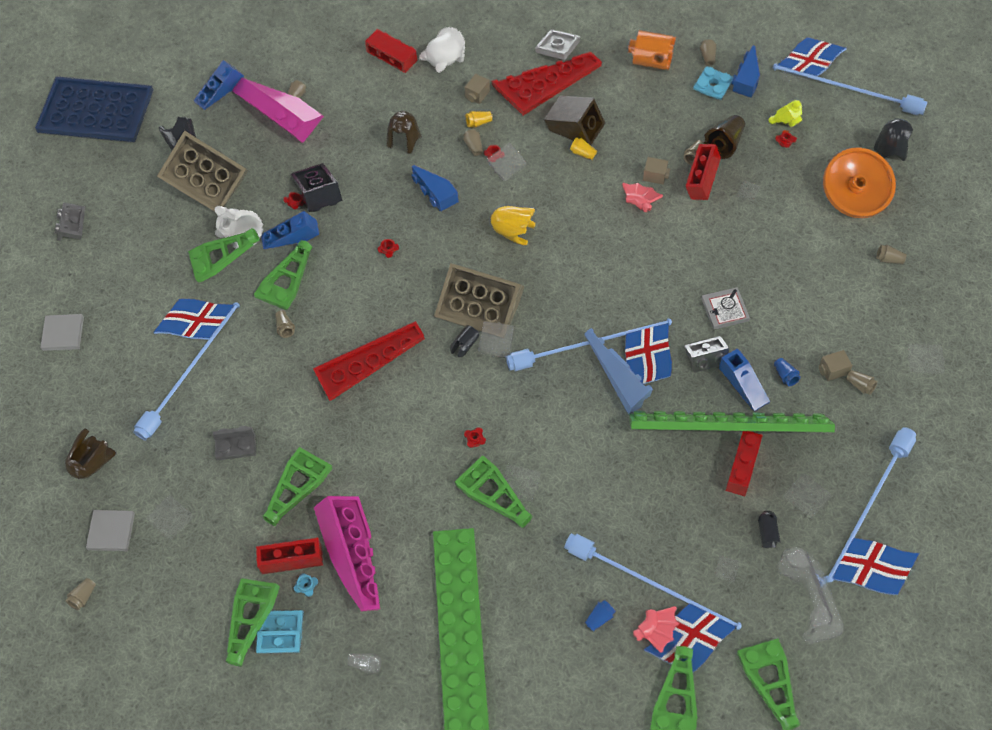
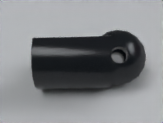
M466 325L451 343V354H454L457 348L461 346L458 357L466 355L479 338V332L474 327Z
M766 510L758 518L762 547L776 548L777 542H780L777 516L774 512Z

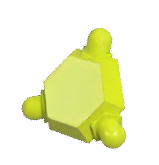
M794 100L777 111V114L769 118V123L783 122L784 124H789L790 128L803 121L801 118L802 103L799 100Z

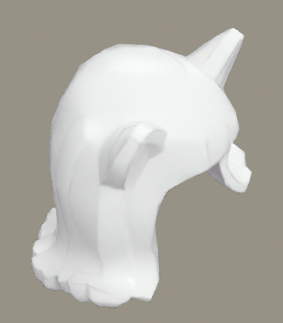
M453 27L442 29L437 37L428 43L426 50L420 54L419 58L424 61L428 60L431 65L436 67L438 73L455 61L463 62L465 50L463 35Z
M223 206L215 207V212L218 215L216 221L217 230L215 231L217 237H230L245 233L251 228L255 229L259 239L262 236V220L253 211L227 209ZM237 242L233 243L235 249L239 247Z

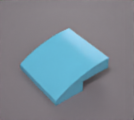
M270 611L261 629L257 631L256 653H299L302 639L303 611Z

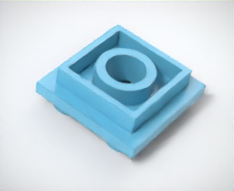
M705 67L693 90L722 100L731 85L733 77L727 73L714 70L712 67Z

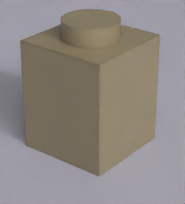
M475 74L465 86V98L470 102L478 104L490 92V80L478 74Z
M648 157L643 181L664 185V181L669 179L671 171L668 168L669 161Z
M844 350L823 356L819 365V371L822 376L826 377L827 381L848 375L852 368V364Z

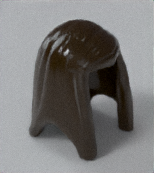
M399 111L390 118L387 130V147H393V132L405 133L407 153L411 154L417 139L422 137L415 117L407 111Z
M86 428L78 434L65 459L67 472L70 476L77 479H86L92 476L116 455L115 450L109 448L108 443L104 440L99 441L95 436L85 439L89 433Z

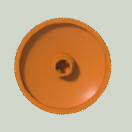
M850 148L840 152L829 162L823 176V187L829 202L839 212L853 218H868L879 214L890 204L895 194L896 180L891 166L881 155L866 148Z

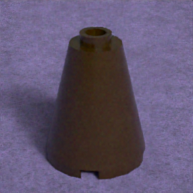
M733 115L710 128L704 135L705 140L703 143L716 144L721 159L730 158L736 152L745 128L744 119L738 115Z

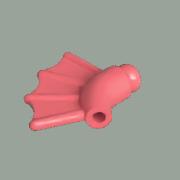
M639 183L622 184L626 193V203L634 204L644 212L651 210L652 205L650 203L663 197L662 194L655 192L652 187H644Z
M673 606L660 611L647 610L645 621L637 627V630L633 631L634 637L637 638V641H641L643 638L647 639L662 653L665 645L674 640L673 631L679 625L675 619L677 608Z

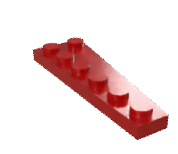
M415 321L313 368L328 400L332 401L423 341L425 337Z

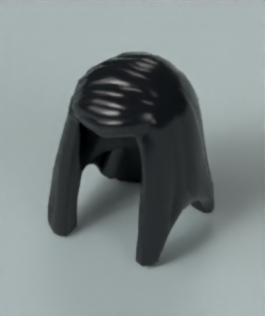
M177 117V121L171 129L159 126V131L170 147L171 152L184 131L196 137L194 125L190 118Z
M898 118L888 121L875 142L874 150L883 158L893 155L899 156L905 161L908 152V140L913 132L911 124L906 120Z

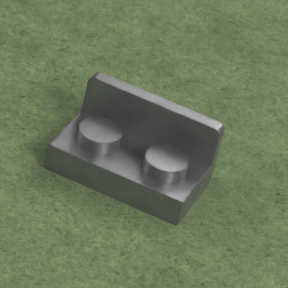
M63 202L62 209H58L56 219L60 220L55 226V234H58L57 241H61L62 236L81 240L85 206Z
M721 336L684 345L685 352L692 362L694 373L720 366L722 357L729 354V347Z
M240 426L236 429L223 428L213 431L215 458L217 461L256 456L255 433L252 427Z

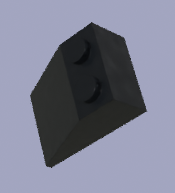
M324 163L291 173L293 182L309 212H316L323 207L334 206L338 202L343 201L338 182Z

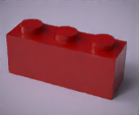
M376 29L365 40L368 53L404 73L418 61L417 52L412 46L404 44L399 39H395L379 29Z
M699 144L685 186L690 199L708 200L721 160L716 144Z
M752 431L742 432L725 491L745 497L763 437L762 434Z
M318 537L256 546L257 567L262 575L323 566L322 545Z

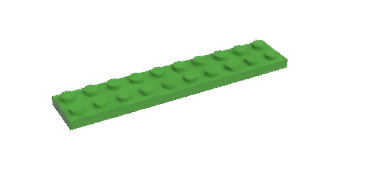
M634 411V414H629L631 429L835 432V424L828 417H825V414L814 413L813 416H805L803 413H793V416H785L784 413H773V416H765V413L760 412L753 413V415H745L742 412H734L733 415H725L724 412H713V415H705V412H693V415H688L683 411H675L673 414H666L664 411H654V414H646L645 411Z
M474 528L433 531L445 730H489Z

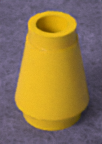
M470 111L466 114L468 127L476 128L492 121L490 111Z
M576 138L570 147L573 154L593 160L597 153V150L582 138Z

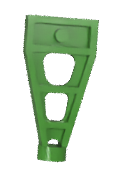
M251 228L245 233L203 243L188 251L196 281L202 282L215 276L251 248L254 243L260 241L255 229ZM237 242L239 247L229 254L227 245ZM221 249L223 257L215 264H212L210 252Z
M300 240L296 248L261 282L254 293L255 298L288 310L297 295L312 246L308 242ZM292 261L299 264L295 273L286 270ZM282 275L291 278L288 289L274 285L275 281Z
M299 447L287 462L267 511L263 515V519L269 524L276 526L286 513L322 484L333 469L332 465ZM296 471L310 477L309 481L300 488L290 483ZM288 489L295 493V496L285 504L279 498L283 491Z
M483 455L455 481V485L469 498L513 520L521 528L525 527L532 519V515L522 505L498 468ZM488 479H493L499 488L492 496L479 491V488ZM503 494H506L513 502L508 508H504L496 503Z
M241 578L234 597L227 649L228 655L225 662L242 667L245 654L254 641L257 631L261 629L274 606L280 588L279 585ZM246 603L260 604V609L253 619H244L243 612ZM240 625L251 627L244 640L237 639Z
M779 639L738 650L737 654L745 674L780 722L782 729L791 730L800 726L794 708L787 658ZM775 665L778 669L779 680L778 682L767 684L760 677L758 670ZM782 688L786 703L775 704L769 693L771 690Z
M676 646L675 659L653 709L650 730H696L697 708L691 660L693 656L692 648ZM676 673L686 675L687 685L685 690L672 687L673 678ZM675 694L684 697L686 712L683 715L666 710V704L671 695Z

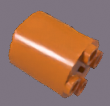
M639 30L637 40L630 39L628 53L633 55V64L669 70L676 37Z

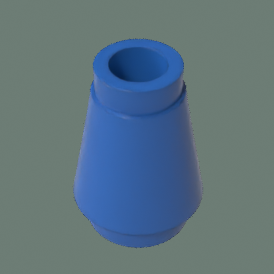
M783 358L775 361L774 366L784 384L793 386L799 382L801 377L797 369Z
M603 600L601 603H597L584 623L594 632L612 619L616 611L608 602Z

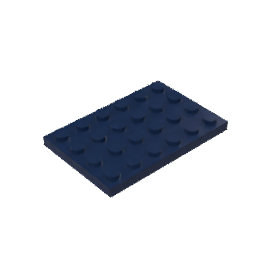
M56 76L35 129L37 133L136 142L153 93L152 85Z

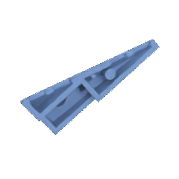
M590 328L584 335L628 414H632L642 407L644 400L651 396L653 389L650 385L645 386L641 382V376L639 374L635 375L630 366L612 348L607 349L603 345L605 343L602 338L598 339L593 329Z

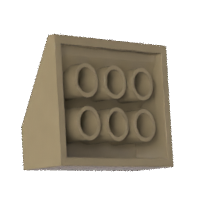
M184 131L157 177L215 212V207H225L249 170Z
M450 263L434 317L463 326L470 325L476 330L505 338L519 305L524 286Z

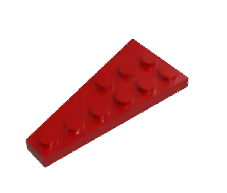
M592 52L574 56L569 61L562 62L561 60L552 66L544 65L523 71L518 76L513 77L510 75L501 81L493 80L492 86L524 116L601 67L602 61Z

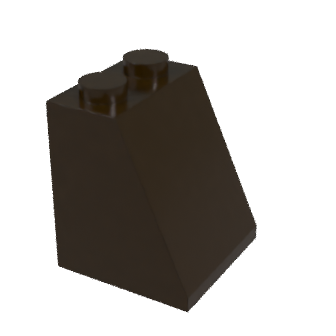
M559 96L544 119L550 132L572 141L576 138H582L589 145L593 144L605 125L597 103L591 97Z

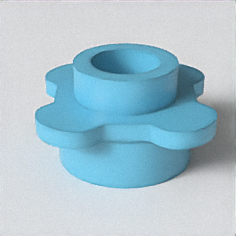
M303 573L299 575L294 590L296 593L301 592L310 597L314 593L313 589L318 584V580L316 577L312 578Z

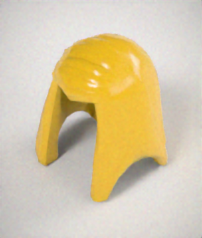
M515 206L500 207L492 214L491 224L496 233L517 244L527 245L528 240L520 238L518 235L525 234L527 231L526 227H535V222L531 220L535 209Z

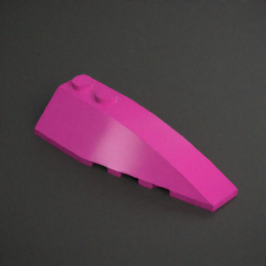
M241 78L232 90L302 143L324 117L295 96L245 78Z
M327 496L314 507V511L331 561L342 583L361 611L380 609L378 588L373 578L376 572L375 566H372L371 561L373 548H370L369 545L371 532L359 496Z

